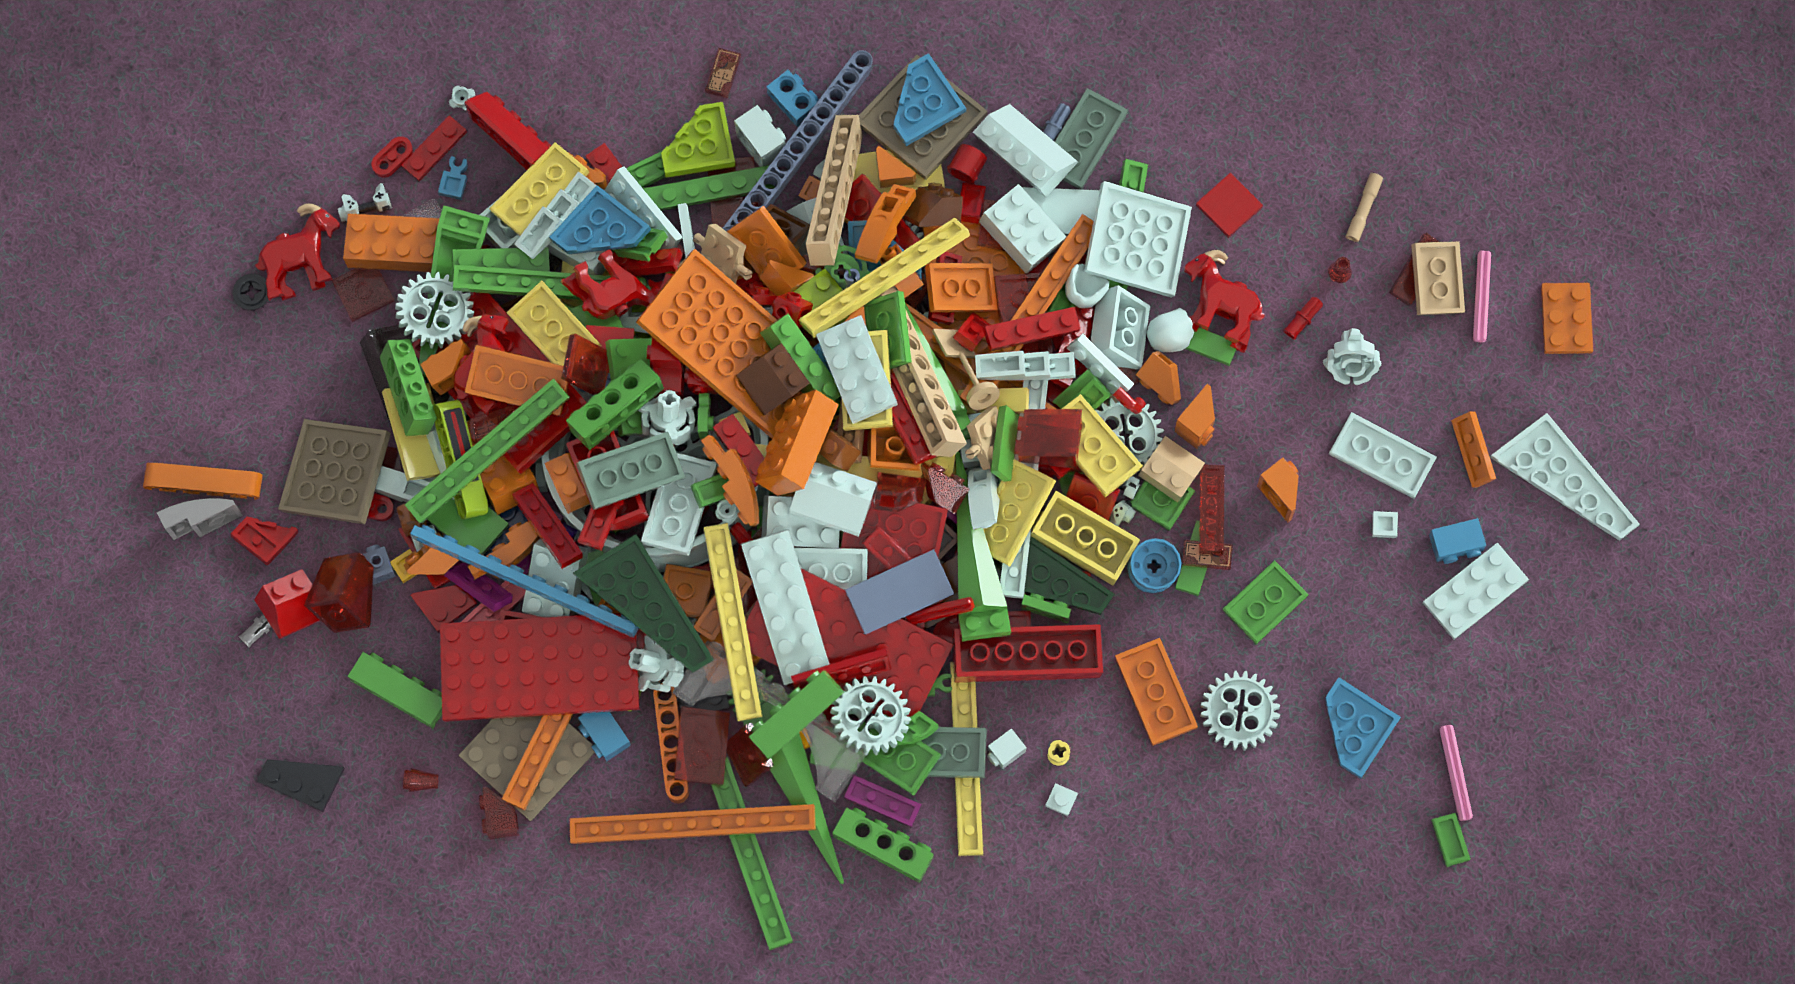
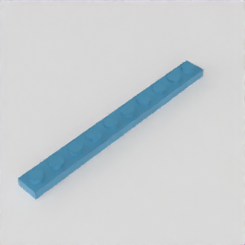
M414 525L410 533L414 540L632 638L636 635L638 628L622 614L620 617L612 614L613 610L602 604H599L598 607L590 604L588 598L577 594L574 597L568 594V590L560 585L555 584L552 587L545 584L546 580L534 574L532 577L523 574V569L512 564L510 567L501 564L502 560L493 555L485 557L479 554L480 551L473 546L466 545V547L458 545V541L448 535L440 537L435 534L436 531L428 526L422 525L420 528Z

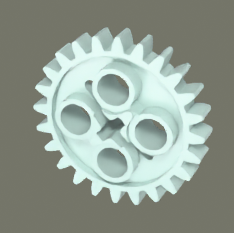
M427 272L426 279L417 275V283L410 279L408 282L409 288L406 286L402 287L401 292L403 294H398L397 300L399 303H396L395 309L399 311L396 313V319H402L399 322V328L406 327L404 331L405 336L412 333L411 341L414 342L418 338L421 339L420 346H423L427 341L430 348H433L434 343L437 342L439 347L443 348L444 341L451 344L453 338L456 340L461 339L460 333L467 334V332L463 331V325L474 315V311L470 310L473 308L474 303L468 301L470 293L463 294L464 291H452L453 281H448V274L444 279H440L439 272L436 273L435 278H432L430 273ZM427 292L430 293L433 297L431 299H426L421 294ZM439 292H442L443 296L439 302L430 328H427L426 325L430 319ZM452 301L456 306L448 307L444 302ZM420 313L425 318L418 320L413 315ZM442 321L445 322L448 326L446 328H440L437 326L436 323Z
M1110 398L1108 400L1109 406L1102 403L1100 405L1102 412L1096 409L1095 411L1104 421L1112 419L1116 422L1117 429L1112 431L1123 443L1125 442L1124 436L1119 434L1123 431L1120 415H1124V430L1126 434H1130L1126 439L1127 448L1144 466L1148 461L1147 458L1149 459L1158 447L1156 444L1161 443L1163 438L1157 435L1161 434L1164 430L1156 427L1161 422V419H1153L1156 411L1149 413L1147 411L1149 404L1145 405L1141 413L1134 414L1118 400L1115 403ZM1129 418H1138L1141 423L1140 427L1131 426ZM1132 441H1141L1144 449L1142 451L1135 450L1132 446Z
M1234 671L1233 678H1230L1225 673L1224 681L1216 678L1215 683L1217 687L1209 685L1208 689L1211 694L1204 693L1203 698L1208 701L1201 702L1200 706L1207 709V711H1203L1200 714V717L1208 718L1203 723V727L1211 726L1208 735L1216 733L1215 742L1223 739V747L1225 748L1229 742L1233 743V750H1236L1238 744H1241L1245 751L1247 743L1256 748V740H1259L1262 744L1265 743L1264 734L1269 737L1273 734L1269 727L1276 728L1278 725L1272 720L1279 719L1280 714L1274 712L1280 708V704L1273 703L1278 696L1269 694L1273 688L1272 686L1263 687L1265 679L1259 683L1256 681L1257 674H1254L1250 679L1248 678L1247 671L1244 672L1242 677H1239L1238 672ZM1244 690L1243 710L1245 712H1243L1241 717L1240 731L1237 732L1235 727L1238 711L1234 709L1238 708L1240 691ZM1232 692L1235 694L1236 700L1228 702L1224 699L1223 694ZM1252 695L1257 696L1260 699V704L1253 706L1249 704L1247 698ZM1224 715L1230 716L1233 724L1230 726L1223 725L1220 722V717ZM1247 719L1254 720L1257 728L1253 730L1247 729L1244 721Z
M864 676L862 683H859L855 678L852 686L848 683L845 684V693L832 703L836 707H832L830 711L831 714L835 715L832 717L831 723L838 724L833 731L842 733L839 737L840 741L848 740L847 748L852 744L856 745V753L860 748H864L865 755L868 754L870 749H873L874 754L878 755L880 748L887 753L889 745L895 748L898 744L896 740L901 742L904 738L902 733H907L909 729L906 724H909L911 718L906 715L909 714L910 708H904L908 700L899 699L902 691L893 692L895 684L886 687V679H883L879 684L877 683L876 676L873 677L871 682H868L867 677ZM862 696L871 697L873 702H865ZM882 699L884 703L879 706L875 715L869 719L863 730L858 732L857 729L863 724L866 716L872 712L875 705ZM882 711H890L893 717L884 716ZM848 714L857 715L859 721L850 720ZM870 728L876 729V730L878 731L879 735H877V736L871 735V734L868 732V729H870Z

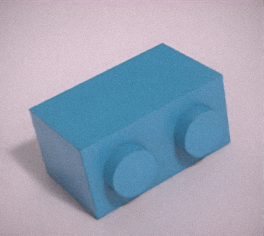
M1478 518L1432 529L1429 534L1436 561H1443L1444 564L1456 562L1458 557L1467 555V558L1477 557L1481 555V551H1484L1486 547Z
M610 712L584 713L578 717L581 723L578 728L585 738L590 736L594 742V745L591 747L598 758L603 756L608 761L631 746L628 738Z

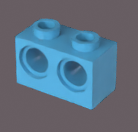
M786 70L766 87L767 94L798 128L819 99L813 91L810 90L808 92L803 87L804 82L796 73L793 75L789 70ZM784 86H791L793 88L790 92H783L781 90ZM801 102L808 104L805 109L796 107Z

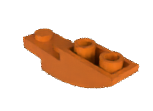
M894 184L888 193H882L864 227L855 252V258L878 263L897 234L896 226L916 198V189Z
M706 436L701 440L704 444L702 450L710 460L715 459L719 465L716 468L719 474L725 480L729 479L722 486L726 491L723 493L724 497L731 505L735 504L740 511L737 514L745 525L749 523L750 526H757L759 524L757 496L743 460L735 449L725 452L714 436Z
M529 521L523 524L519 522L508 529L509 532L506 533L509 543H501L492 549L493 552L488 555L502 560L501 564L510 567L511 564L516 566L533 550L534 544L541 539ZM472 565L468 566L474 579L487 573Z

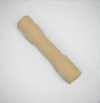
M1370 173L1357 212L1345 236L1346 239L1359 242L1368 213L1383 181L1382 176Z

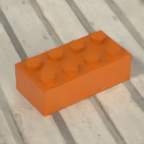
M348 214L343 255L347 268L431 272L436 232L440 218Z
M817 390L790 397L784 404L782 418L775 426L776 432L774 437L766 447L767 453L764 461L760 463L757 469L758 475L755 482L777 496L804 489L839 404Z
M473 420L467 421L472 445L474 446L478 443L475 430L480 428ZM503 455L480 474L485 494L497 515L517 506L513 500L512 493L531 483H534L539 490L536 478L530 468L520 475Z

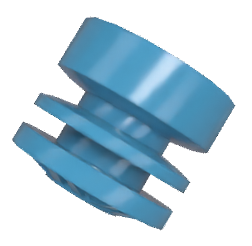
M1154 538L1145 540L1136 547L1129 558L1127 570L1129 578L1135 587L1143 592L1157 593L1166 590L1175 582L1180 574L1182 563L1180 554L1174 545L1166 540ZM1152 561L1155 562V566H1159L1155 573H1152V570L1147 568Z

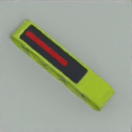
M459 400L433 405L437 417L435 427L446 469L473 447L464 410ZM481 475L477 476L454 496L458 514L462 519L482 516L488 513V502Z

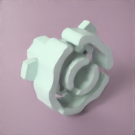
M1351 328L1343 332L1341 341L1334 344V349L1328 350L1327 358L1323 360V364L1333 374L1336 381L1346 385L1350 383L1351 376L1353 377L1354 384L1360 385L1368 382L1372 375L1379 371L1381 361L1379 351L1374 349V344L1363 340L1360 330Z
M670 390L659 394V397L650 402L648 401L638 410L643 413L641 420L642 433L646 436L649 435L650 425L648 422L651 420L653 428L650 429V437L668 431L672 443L675 445H680L689 440L690 432L694 431L695 418L692 410L696 406L695 400L691 396L682 400L676 395L675 391ZM685 421H687L689 426L687 425L682 431H680V428L685 424Z
M646 635L645 648H635L630 653L629 660L631 669L639 670V690L645 691L649 688L669 692L671 687L676 688L682 680L684 666ZM664 679L663 685L660 684L658 681Z

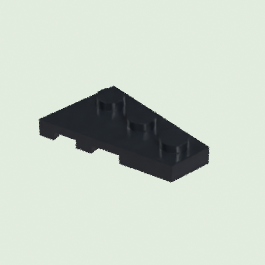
M267 759L257 782L324 812L345 768L341 766Z

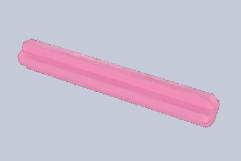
M1479 251L1477 256L1473 341L1480 343L1485 342L1487 339L1491 253L1489 251Z
M1445 725L1440 728V735L1458 818L1460 821H1467L1473 815L1454 728L1452 725Z

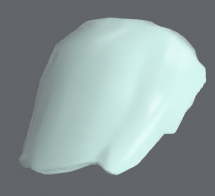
M1076 264L1072 268L1065 285L1066 297L1079 308H1090L1099 302L1108 291L1109 281L1105 278L1084 273L1085 264Z
M1181 308L1158 315L1150 321L1147 330V338L1151 347L1163 353L1177 352L1188 347L1194 335L1192 321L1187 316V312Z

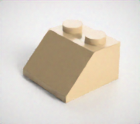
M1165 436L1138 476L1178 503L1205 463Z

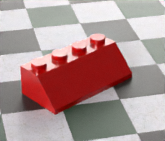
M484 92L464 102L469 118L526 171L551 147L546 140L542 142L537 138L538 134L531 126L525 127L520 122L521 118L513 110L509 112L504 107V102L497 95L492 96L488 92Z
M614 430L590 450L579 439L566 443L582 485L583 482L576 466L577 462L620 448ZM640 494L621 501L610 530L629 529L648 521L649 516Z

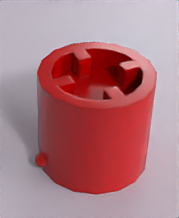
M961 144L950 165L947 166V171L953 177L965 183L974 184L978 180V175L986 163L987 157L977 148Z

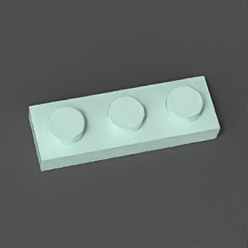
M1084 334L1072 341L1067 347L1070 352L1074 353V358L1079 360L1086 368H1089L1090 372L1112 394L1120 387L1127 392L1134 385Z

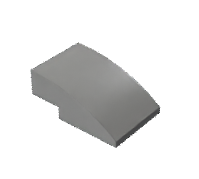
M216 498L187 501L157 512L165 530L173 540L193 530L199 537H202L243 516L233 500Z

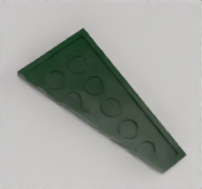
M634 535L573 572V575L691 673H695L714 661L637 535Z
M1030 536L1024 593L1038 594L1043 596L1044 599L1060 601L1068 606L1101 615L1115 594ZM992 558L999 581H1001L1003 563Z

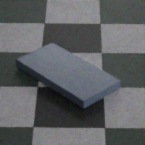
M934 549L845 589V593L864 635L954 594Z

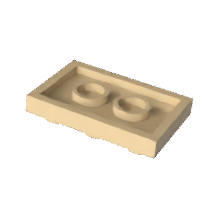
M1459 241L1412 244L1417 315L1464 313L1465 305Z

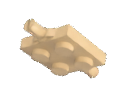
M717 224L708 225L705 237L700 233L694 235L693 238L695 239L693 241L701 246V254L735 284L739 275L745 280L752 277L750 275L752 271L743 265L746 245Z
M996 406L988 407L966 426L972 444L965 452V454H968L966 457L973 459L977 456L982 470L991 469L998 418Z

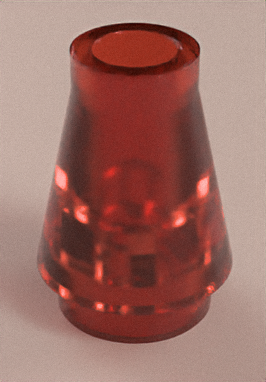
M1339 257L1330 265L1328 274L1334 282L1344 283L1351 278L1352 269L1348 258Z
M414 768L404 770L403 789L409 790V792L438 789L439 774Z

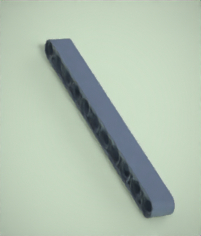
M860 50L852 55L722 229L727 232L731 227L739 223L738 220L746 218L760 208L753 206L752 202H759L765 208L775 202L834 123L835 116L840 115L869 76L873 62L870 53ZM857 63H863V64H865L866 66H865V67H859V66L857 65ZM850 80L853 84H846L843 81ZM837 97L840 99V101L835 102L832 101L830 98ZM823 114L828 118L821 119L817 115ZM812 132L814 136H807L804 133ZM798 149L801 153L795 154L791 150ZM778 167H786L788 171H780ZM772 184L775 186V188L768 189L765 187V185Z

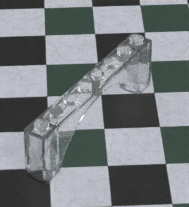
M707 641L704 643L714 661L695 673H691L687 669L679 685L672 692L691 706L707 697L733 694L726 654L723 646L717 642ZM754 669L759 699L767 701L774 706H777L779 703L784 706L790 701L788 698L789 694L785 692L784 687L778 683L769 682L764 678L765 675L762 672ZM821 713L802 732L810 745L815 759L818 779L815 789L836 802L867 755L864 753V748H860L856 753V745L854 744L847 748L848 740L840 741L839 737L842 733L833 731L838 724L833 725Z

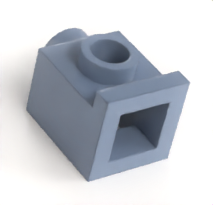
M379 545L370 546L366 549V553L362 554L373 585L396 577L385 546L381 548ZM380 558L381 562L378 565H374L373 560Z

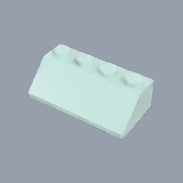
M1010 104L989 114L973 131L975 136L986 147L1045 197L1054 190L1078 163Z

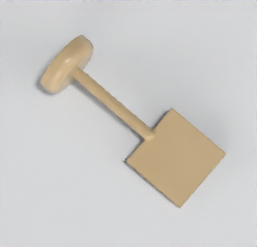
M933 329L932 332L945 357L960 358L974 385L966 397L969 407L974 410H982L994 404L999 398L1000 391L992 382L979 383L967 358H975L974 351L971 352L969 349L962 347L953 338L958 330Z

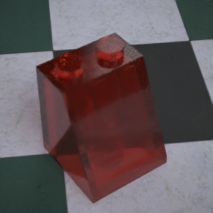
M1024 409V416H1019L1017 431H1021V438L1016 440L1014 454H1018L1019 462L1077 469L1083 423L1082 410Z
M359 552L324 558L304 606L334 633L370 627L374 566Z

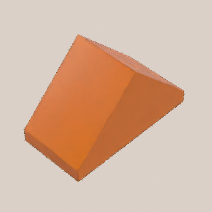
M878 146L876 148L880 188L892 187L894 184L900 186L913 185L916 182V173L882 147Z
M769 260L760 274V279L776 296L794 292L814 277L812 273Z

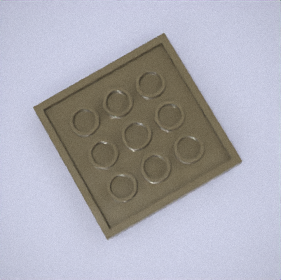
M916 55L859 115L861 129L927 180L987 116L988 111L947 79L966 107V112L910 145L905 146L894 129V120L897 115L908 65L920 58Z
M304 419L278 509L285 513L365 524L391 433L387 430Z
M543 716L494 718L458 756L503 796ZM569 723L525 811L515 807L530 822L595 753L591 747L592 744Z

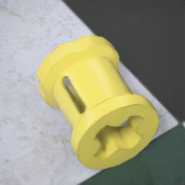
M1061 740L1052 742L1047 754L1050 763L1056 766L1064 765L1069 759L1070 748L1066 742ZM1055 748L1064 751L1062 758H1059L1058 755H1053Z

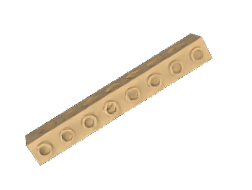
M859 115L835 116L806 241L810 266L834 265L863 138Z
M892 286L876 298L896 292L897 289L895 286ZM906 311L912 363L894 368L893 371L931 455L952 457L967 442Z

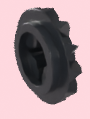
M258 274L244 275L234 284L232 292L234 301L244 310L255 311L258 308H264L265 303L269 301L266 279ZM250 284H252L255 291H259L254 295L253 301L249 295H245L250 291Z

